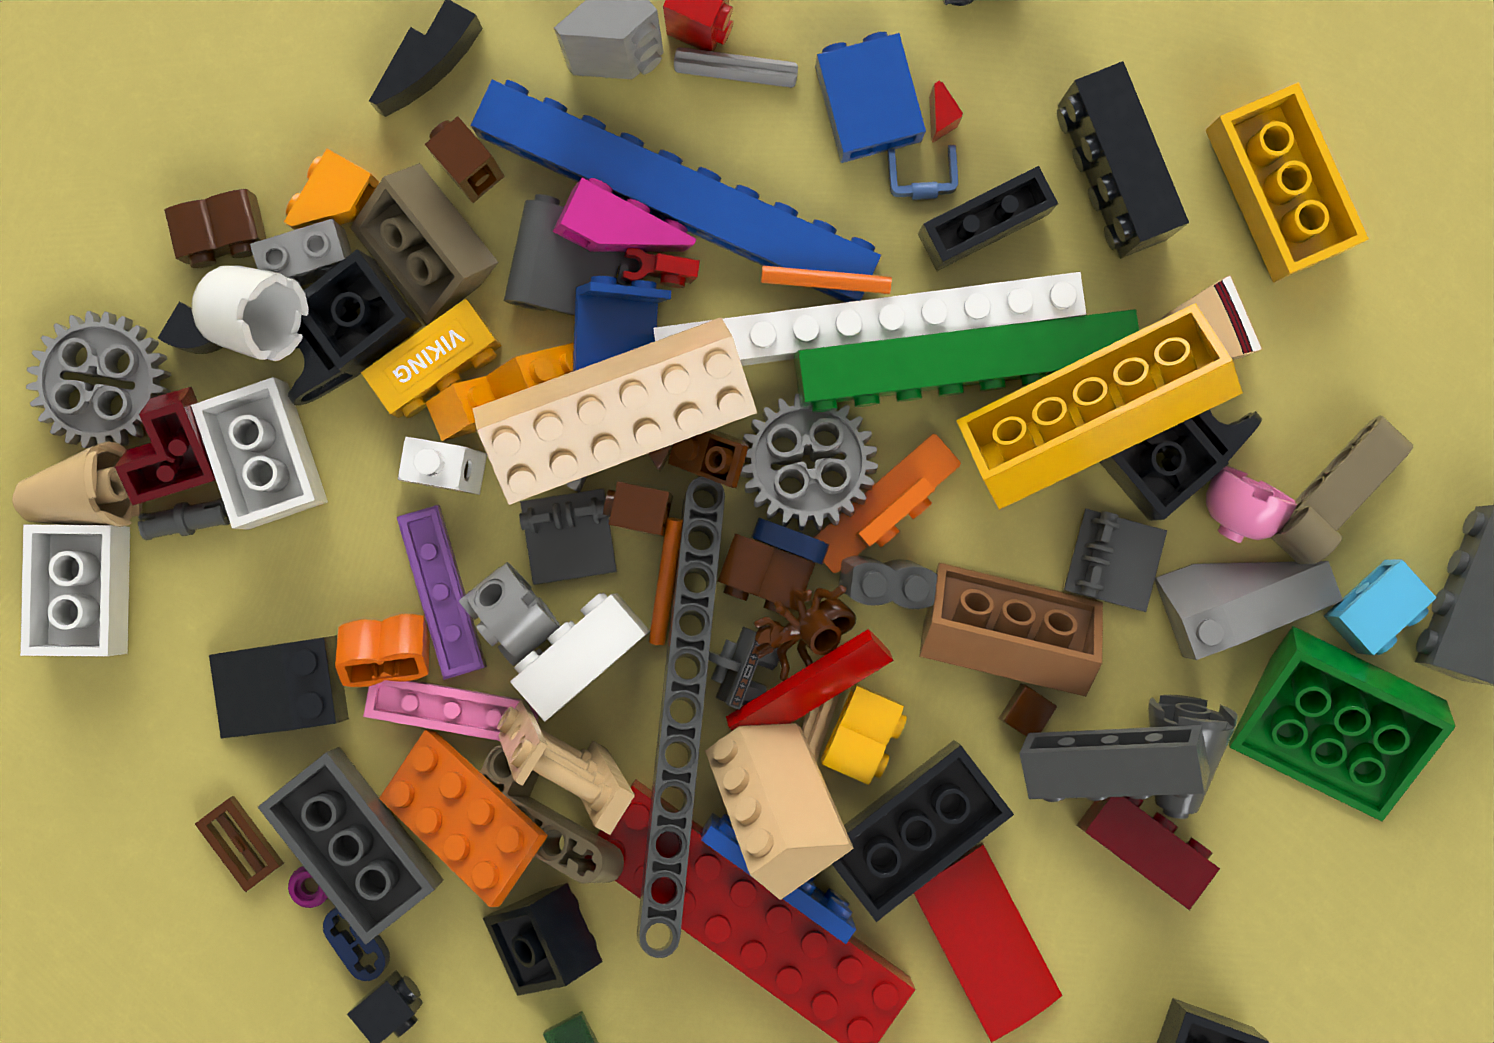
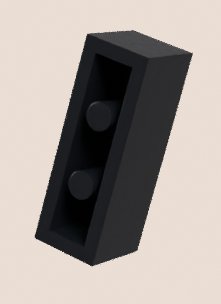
M1037 166L923 223L918 236L936 271H939L1048 216L1058 205V202L1040 167Z

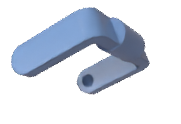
M948 145L950 183H937V181L911 183V185L898 186L895 149H888L891 194L895 197H911L912 200L937 199L938 195L953 193L958 186L956 146Z

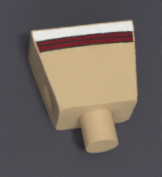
M1231 275L1212 284L1162 317L1164 319L1196 303L1232 360L1246 357L1263 349Z

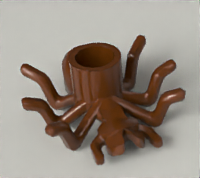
M840 585L833 591L817 588L814 592L811 608L807 610L804 602L811 600L813 592L810 589L804 592L801 590L795 591L794 598L799 613L798 619L780 601H776L774 603L776 612L789 623L783 627L778 621H773L770 617H764L754 622V626L759 628L755 635V640L760 645L756 647L758 651L756 653L757 658L760 659L777 648V656L781 665L780 679L784 681L788 678L790 670L786 653L796 642H798L797 651L806 667L813 663L807 652L806 645L817 655H826L838 648L841 635L852 630L856 624L855 613L843 601L837 599L846 592V587Z

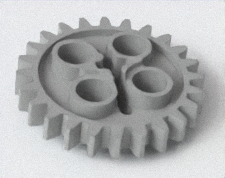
M87 311L85 322L81 318L71 315L69 316V329L63 325L54 324L58 337L53 339L43 335L41 339L48 347L46 351H32V354L41 361L40 365L27 367L28 372L38 376L36 382L26 385V389L39 392V397L32 400L30 405L36 408H45V411L39 416L38 420L48 424L54 422L50 430L51 434L62 436L66 433V443L77 445L81 441L82 448L87 449L97 443L113 442V439L116 443L127 446L129 445L128 432L133 436L142 438L144 433L140 426L142 421L139 413L149 399L171 392V390L160 386V380L170 377L171 373L158 368V365L167 360V356L161 353H152L159 345L158 340L151 337L144 339L147 333L146 328L139 325L132 328L133 320L121 316L117 321L115 314L106 311L101 319L98 314ZM86 347L87 359L83 365L78 366L76 355L81 348ZM128 353L130 364L124 372L119 373L117 368L118 360L122 355ZM65 372H72L98 378L104 376L118 381L134 382L135 388L130 390L103 384L93 385L83 381L65 380L63 374ZM75 389H78L80 401L76 407L71 408L69 404L70 394ZM121 395L123 406L117 414L113 415L110 404L115 396Z
M795 394L794 406L789 407L780 398L778 400L779 412L775 413L770 408L765 407L763 409V416L766 422L764 423L756 419L752 420L751 428L757 435L744 434L743 441L752 448L748 449L744 462L751 464L743 466L740 477L753 478L745 484V492H759L754 500V506L757 508L767 503L769 505L767 511L768 519H771L779 512L783 514V527H786L791 519L795 518L798 519L800 531L804 530L807 520H813L816 529L819 531L822 529L823 518L828 517L831 523L837 526L840 520V510L847 516L852 517L855 510L851 501L861 505L865 503L867 497L860 489L872 490L874 481L866 475L876 473L878 464L867 461V459L876 456L877 447L864 446L871 439L872 432H858L863 418L859 416L849 421L847 416L850 406L846 405L838 412L836 410L812 412L811 406L800 407L799 394ZM828 431L836 437L837 442L830 446H823L815 440L814 436L818 432ZM784 437L792 440L795 448L787 453L780 452L773 447L772 443L776 439ZM836 454H844L846 458L840 460L832 457ZM810 455L811 461L815 462L814 468L807 469L806 463L802 462V456ZM772 464L787 465L780 470L771 469ZM828 471H835L843 477L844 483L838 487H830L823 482L821 476ZM788 477L795 478L802 484L803 488L797 493L789 494L780 488L779 483Z

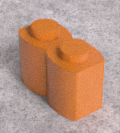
M400 614L383 621L360 619L339 626L335 667L342 685L347 687H367L385 680L403 682L427 676L429 674L430 634L424 616Z

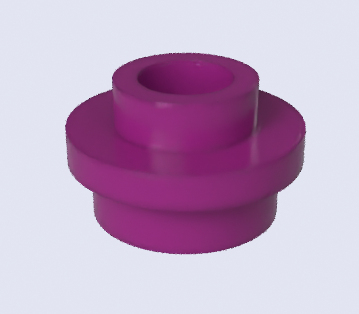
M301 866L293 872L289 879V894L292 900L302 907H317L324 903L328 897L319 885L316 892H310L306 889V879L313 877L304 866Z

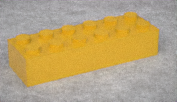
M1195 303L956 421L983 481L1000 510L1239 396L1243 392L1233 360Z

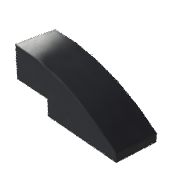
M445 0L426 35L410 27L369 99L375 110L386 117L424 95L450 73L468 52L483 29L477 15L451 0Z

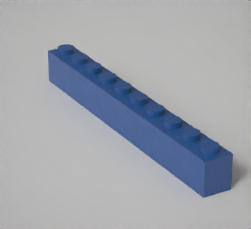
M493 79L491 80L470 125L477 137L576 182H579L581 178L586 180L590 178L598 179L608 184L613 189L612 194L623 200L634 199L648 206L651 210L649 214L663 221L671 219L679 222L688 229L689 233L762 266L873 275L881 257L880 254L874 252L875 246L868 241L857 237H852L851 241L840 237L836 235L837 229L826 222L815 219L813 223H809L798 218V212L786 204L775 202L774 206L758 200L760 195L746 186L737 185L734 189L720 182L721 177L713 171L698 167V170L694 171L681 165L683 160L671 152L660 150L658 154L643 148L644 142L639 138L622 132L620 137L605 130L606 125L601 121L588 115H583L582 119L566 113L567 107L551 98L545 97L542 102L528 96L529 91L525 87L510 80H506L505 84ZM811 287L844 303L861 301L865 293Z

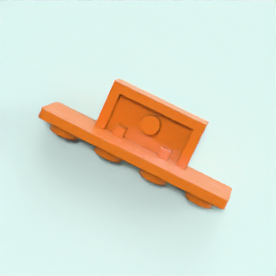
M936 434L929 436L876 482L872 490H867L864 493L867 498L863 505L853 502L852 505L855 511L852 517L842 512L839 515L840 520L837 526L830 522L813 537L830 545L823 563L832 573H838L841 570L843 559L857 556L875 542L880 548L888 543L900 532L895 525L907 514L912 519H915L932 504L928 496L935 491V488L960 467L961 462Z

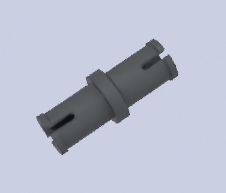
M222 498L190 505L188 502L177 503L173 509L142 513L138 517L140 519L138 521V529L144 540H152L153 538L177 533L181 536L193 535L195 530L230 524Z

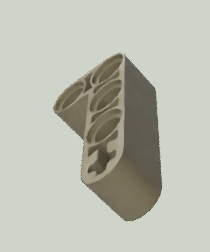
M1383 416L1376 417L1347 444L1295 500L1297 506L1287 523L1278 533L1270 538L1298 564L1319 563L1340 544L1342 536L1337 530L1408 456L1413 449V444Z
M502 745L496 746L490 751L480 773L548 835L535 854V857L581 883H610L618 879L624 867V858L620 849L611 842L531 798L530 795L539 774L532 770L522 786L513 779ZM563 835L564 847L561 851L559 842L561 836ZM586 855H593L592 859H586L584 857Z

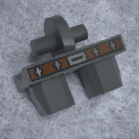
M746 627L742 628L737 643L726 639L721 654L709 651L708 659L717 664L711 679L721 683L716 698L726 702L728 706L739 710L742 705L749 703L766 692L767 686L752 680L757 665L774 670L779 662L777 648L772 653L760 659L757 658L756 653L758 651L756 647L760 645L755 640L756 631Z

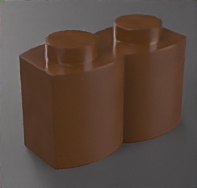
M248 189L228 191L206 199L188 201L164 209L175 258L185 264H190L191 268L213 266L217 263L216 258L226 254H231L232 258L253 256L250 244L266 239L257 197Z
M735 533L717 582L726 585L723 593L747 601L749 594L766 599L763 608L776 612L774 603L780 601L788 610L798 611L794 592L797 590L804 592L806 590L815 563Z

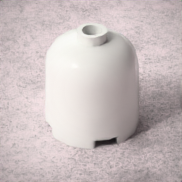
M220 266L208 272L197 284L192 297L191 310L196 327L207 340L221 347L259 360L279 361L290 355L301 342L303 336L297 333L301 325V315L307 316L309 309L306 294L294 279L287 278L280 273L244 266Z

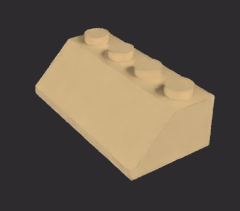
M797 723L738 726L705 750L749 874L778 899H783L854 849L803 731Z

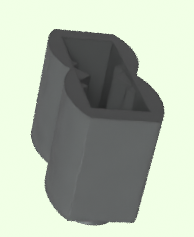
M851 556L843 559L841 562L839 586H845L847 590L844 594L865 605H883L892 601L904 608L923 609L934 605L938 575L909 560L898 559L882 563L867 556Z

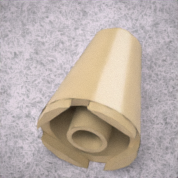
M109 441L98 443L20 481L16 485L12 497L15 510L26 521L71 525L128 526L132 523L130 522L132 517L139 516L143 503L132 506L115 469V465L127 449L119 443Z

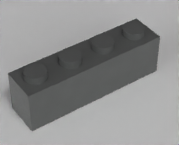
M1202 725L1028 733L1019 753L1028 798L1044 799L1048 802H1058L1065 798H1087L1088 800L1099 801L1108 797L1129 796L1133 799H1146L1155 795H1174L1178 798H1190L1197 794H1205L1210 773Z

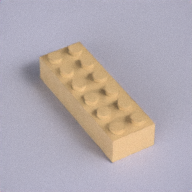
M721 317L473 408L476 430L508 505L757 413L733 336Z

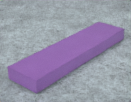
M440 505L398 516L397 521L443 680L487 667L473 618L459 602L466 594Z

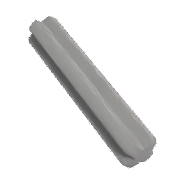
M682 47L677 48L674 57V70L677 73L790 88L794 87L797 81L798 65L795 62Z

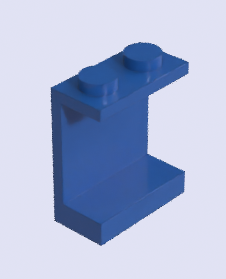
M609 276L591 277V282L576 287L573 371L655 342L653 328L657 327L658 303L670 300L671 290L656 289V282L644 280L631 281V286L617 285V278Z

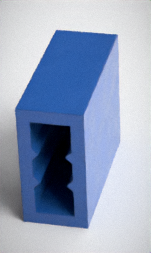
M887 32L873 33L865 37L862 43L847 46L844 42L835 43L825 47L822 53L817 54L815 69L841 163L886 152L888 149H897L922 142L926 129L900 33L889 36Z

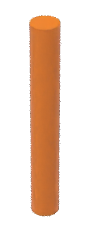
M763 266L761 283L890 294L892 277Z
M667 518L649 635V643L654 645H665L683 522L682 519Z

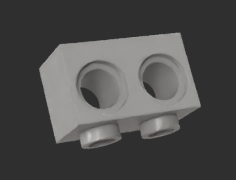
M333 219L250 244L257 269L280 273L287 278L296 280L300 286L317 281L352 253L345 229Z

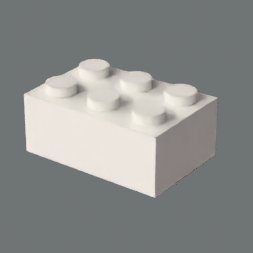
M275 377L191 405L232 529L249 530L328 502L296 406L288 397L289 385L287 382Z
M23 525L20 656H114L128 654L130 527L112 525Z
M599 593L580 610L585 615L582 620L576 625L572 620L569 623H564L547 638L552 646L545 652H542L540 648L532 651L514 667L519 674L510 682L544 722L557 713L650 632L618 593L610 594L608 597L605 593Z

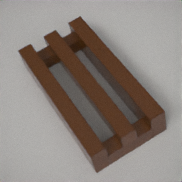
M235 796L228 798L195 823L196 827L245 892L284 864ZM226 811L229 812V814L232 816V818L235 820V822L238 824V826L241 828V830L244 832V834L247 836V838L259 852L261 857L267 863L266 867L260 860V858L257 856V854L254 852V850L251 848V846L248 844V842L245 840V838L242 836V834L239 832V830L236 828V826L233 824L228 815L225 813ZM214 820L218 821L230 837L232 843L256 872L254 876L249 874L212 824Z

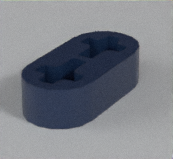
M758 518L751 535L753 539L821 565L830 546L823 541L762 518Z
M335 907L324 919L323 932L348 971L356 979L371 981L378 978L387 968L390 961V952L380 935H377L365 945L351 926L349 929L355 940L346 929L339 932L335 927L340 921L337 915L339 914L342 919L345 918ZM357 944L361 946L366 954H371L372 952L377 954L378 959L374 962L376 969L370 964L365 967L360 964L359 961L364 955Z

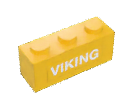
M465 298L360 373L390 415L397 418L403 415L406 418H411L426 407L425 400L437 391L442 392L452 384L461 382L462 378L460 375L473 366L476 370L480 369L494 360L497 356L495 350L502 345L475 307Z

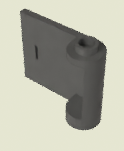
M536 194L534 200H526L524 204L504 297L505 302L527 309L540 311L549 309L575 316L576 287L591 282V277L609 276L616 278L620 265L617 285L631 286L630 282L621 279L623 271H639L640 264L636 259L624 257L625 252H590L554 233L553 229L564 207L559 206L560 200L557 198Z

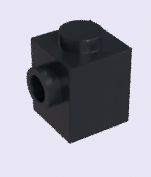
M396 970L357 1002L347 1015L370 1043H381L392 1033L399 1038L418 1021L414 1014L423 1002L419 998L421 994L417 985L409 977H402Z

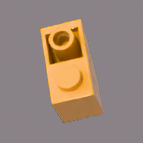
M326 149L322 157L318 156L311 163L307 172L308 181L301 193H296L290 199L286 208L287 217L284 223L293 230H297L329 219L335 220L339 225L353 222L380 182L368 171Z

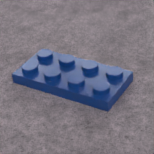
M712 813L703 826L701 841L749 874L729 816L724 814L720 818ZM814 877L783 898V900L845 944H847L856 931L851 915L853 912L848 908L850 903L830 888L826 893L817 888L813 883Z

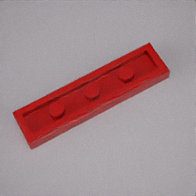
M867 629L745 704L740 710L737 709L726 716L728 727L733 731L738 726L791 724L894 661L890 650L870 629Z

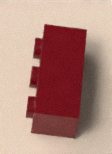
M1123 796L1108 797L1103 800L1094 801L1076 826L1190 911L1220 870L1219 867L1208 860L1213 853L1192 837L1187 843L1177 837L1174 833L1178 826L1159 812H1156L1151 817L1141 810L1140 806L1144 802L1142 799Z

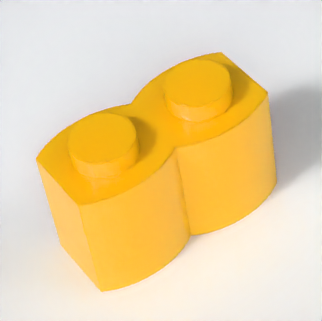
M857 683L853 685L820 759L822 765L867 785L871 783L874 776L880 778L889 760V755L884 753L891 737L896 740L899 738L906 723L907 716L902 714L904 706L900 702Z

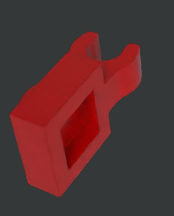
M628 248L625 251L624 257L634 258L640 264V269L637 272H622L621 279L631 283V281L642 280L646 275L650 274L651 277L660 278L661 285L685 288V283L691 284L698 277L700 260L661 253L653 255L645 253L638 248Z

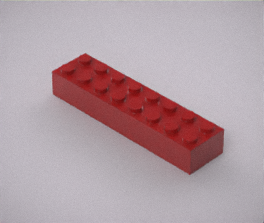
M635 779L630 786L635 796L611 835L602 830H599L596 835L611 842L620 849L624 858V867L621 875L615 881L640 899L652 790ZM662 797L660 798L661 805L666 811L671 813L679 811ZM692 820L681 929L837 1042L878 1043L916 989L911 977L853 935L845 944L788 902L778 899L757 880L701 841L703 827ZM666 831L659 835L656 840V850L662 857L670 858L678 852L679 840L675 834ZM586 855L584 858L592 859L593 855ZM668 877L656 879L651 887V895L658 903H666L673 897L675 892L674 884Z

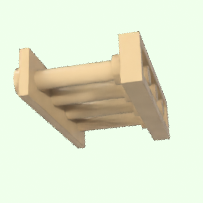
M521 699L515 709L510 706L501 717L497 729L500 730L498 736L514 781L523 786L533 770L579 796L594 826L611 835L635 794L608 749L592 741L587 750L583 748L579 751L540 729L529 703Z

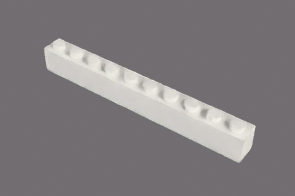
M1081 272L731 317L724 318L723 321L733 336L741 364L745 366L794 359V355L798 350L1084 316L1086 315ZM712 320L653 328L655 341Z

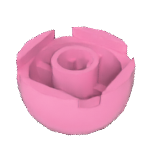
M1226 466L1211 479L1206 492L1208 511L1211 517L1221 524L1218 532L1238 543H1241L1244 537L1261 540L1270 538L1278 533L1297 506L1296 501L1262 480L1257 482L1246 477L1247 473Z

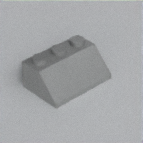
M585 0L554 27L566 65L573 75L633 79L640 72L643 75L651 72L662 60L660 55L664 53L658 11L649 0Z

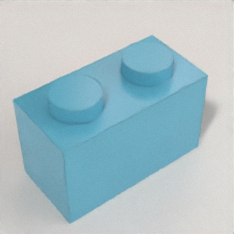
M1402 559L1384 560L1342 598L1343 601L1331 608L1324 617L1357 653L1381 655L1395 645L1398 640L1396 635L1404 627L1417 624L1428 614L1429 610L1426 607L1437 597Z

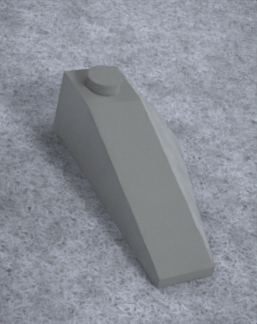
M1320 561L1316 564H1298L1297 562L1191 564L1155 577L1157 589L1182 657L1194 660L1237 646L1343 601L1329 561Z

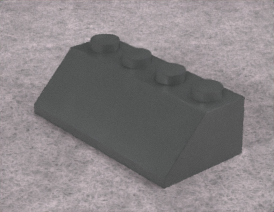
M1494 505L1476 506L1475 510L1465 519L1462 529L1465 534L1459 550L1453 553L1448 562L1447 572L1449 576L1444 589L1437 593V598L1432 603V612L1434 614L1429 627L1418 638L1416 645L1418 655L1415 662L1460 681L1494 686Z

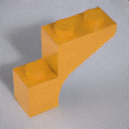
M574 343L516 356L488 375L452 384L425 402L441 441L477 431L473 408L573 372Z

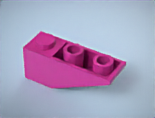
M581 178L573 187L553 229L554 233L590 252H625L628 248H638L644 252H684L692 247L697 240L687 234L688 229L684 225L671 219L662 221L649 214L651 210L645 204L634 199L623 200L612 194L613 189L608 184L595 178H590L589 180Z

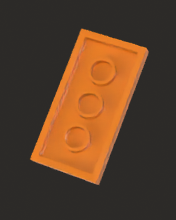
M425 729L379 797L489 907H500L548 837L536 823L434 730Z

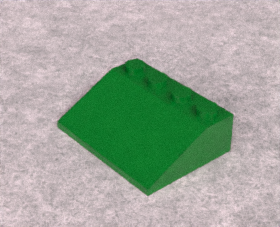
M1292 626L1271 656L1229 742V748L1383 822L1455 729L1456 725L1447 700Z

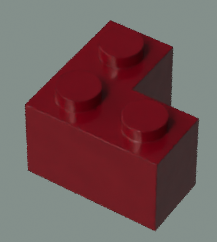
M191 386L149 399L139 413L151 443L127 449L115 465V469L132 506L216 481L191 405L198 403Z

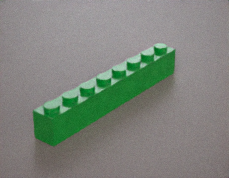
M1133 309L798 350L794 355L800 407L811 406L812 412H825L838 409L837 402L854 400V407H865L880 404L879 397L896 395L897 402L921 399V392L938 390L939 397L952 396L964 393L963 386L979 385L980 391H992L1006 388L1005 381L1021 379L1022 386H1027L1139 331L1137 311Z

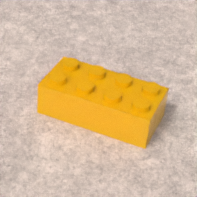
M1299 82L1219 116L1205 130L1273 283L1369 240Z

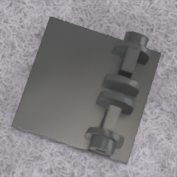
M604 488L520 501L522 513L519 514L522 530H525L533 585L617 572L610 525H608L609 516L603 515L606 499Z
M1085 509L1064 590L1146 612L1168 530L1119 518V515L1110 512H1097Z

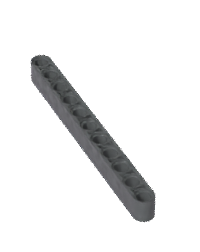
M702 476L694 479L689 484L682 505L681 519L683 522L673 589L637 926V941L640 947L649 956L655 958H665L671 955L677 949L681 935L725 492L722 484ZM700 490L707 491L713 496L715 504L710 508L699 507L693 500V494ZM697 531L705 533L710 540V547L705 550L693 548L689 543L688 535ZM689 573L700 574L706 582V589L699 593L689 591L684 584L685 575ZM685 615L697 617L701 622V633L695 636L686 635L679 626L680 618ZM682 657L692 659L697 666L696 677L683 679L678 676L675 671L676 660ZM683 700L691 705L693 716L690 722L679 723L672 718L670 714L672 702ZM678 743L686 748L688 761L684 767H672L667 762L665 752L670 744ZM668 787L677 788L684 796L683 807L676 813L666 811L661 805V794ZM666 831L675 834L679 840L678 852L670 858L662 857L656 850L657 838ZM660 877H668L675 887L673 897L666 903L656 902L651 895L652 884ZM656 923H663L670 931L669 941L662 948H652L646 942L647 930Z

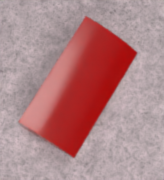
M983 843L968 850L913 893L991 1043L1028 1022L1063 996Z

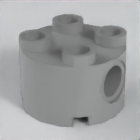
M507 562L464 595L459 602L473 619L476 620L478 617L481 619L476 628L491 646L500 642L501 645L498 646L500 652L510 664L515 666L545 642L561 626L540 597L538 598L531 590L532 587Z

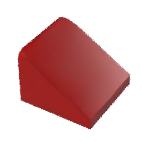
M940 80L934 83L929 96L932 143L957 128L963 117V112Z

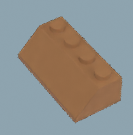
M938 563L934 605L927 607L919 657L1076 695L1087 696L1102 665L1103 602Z

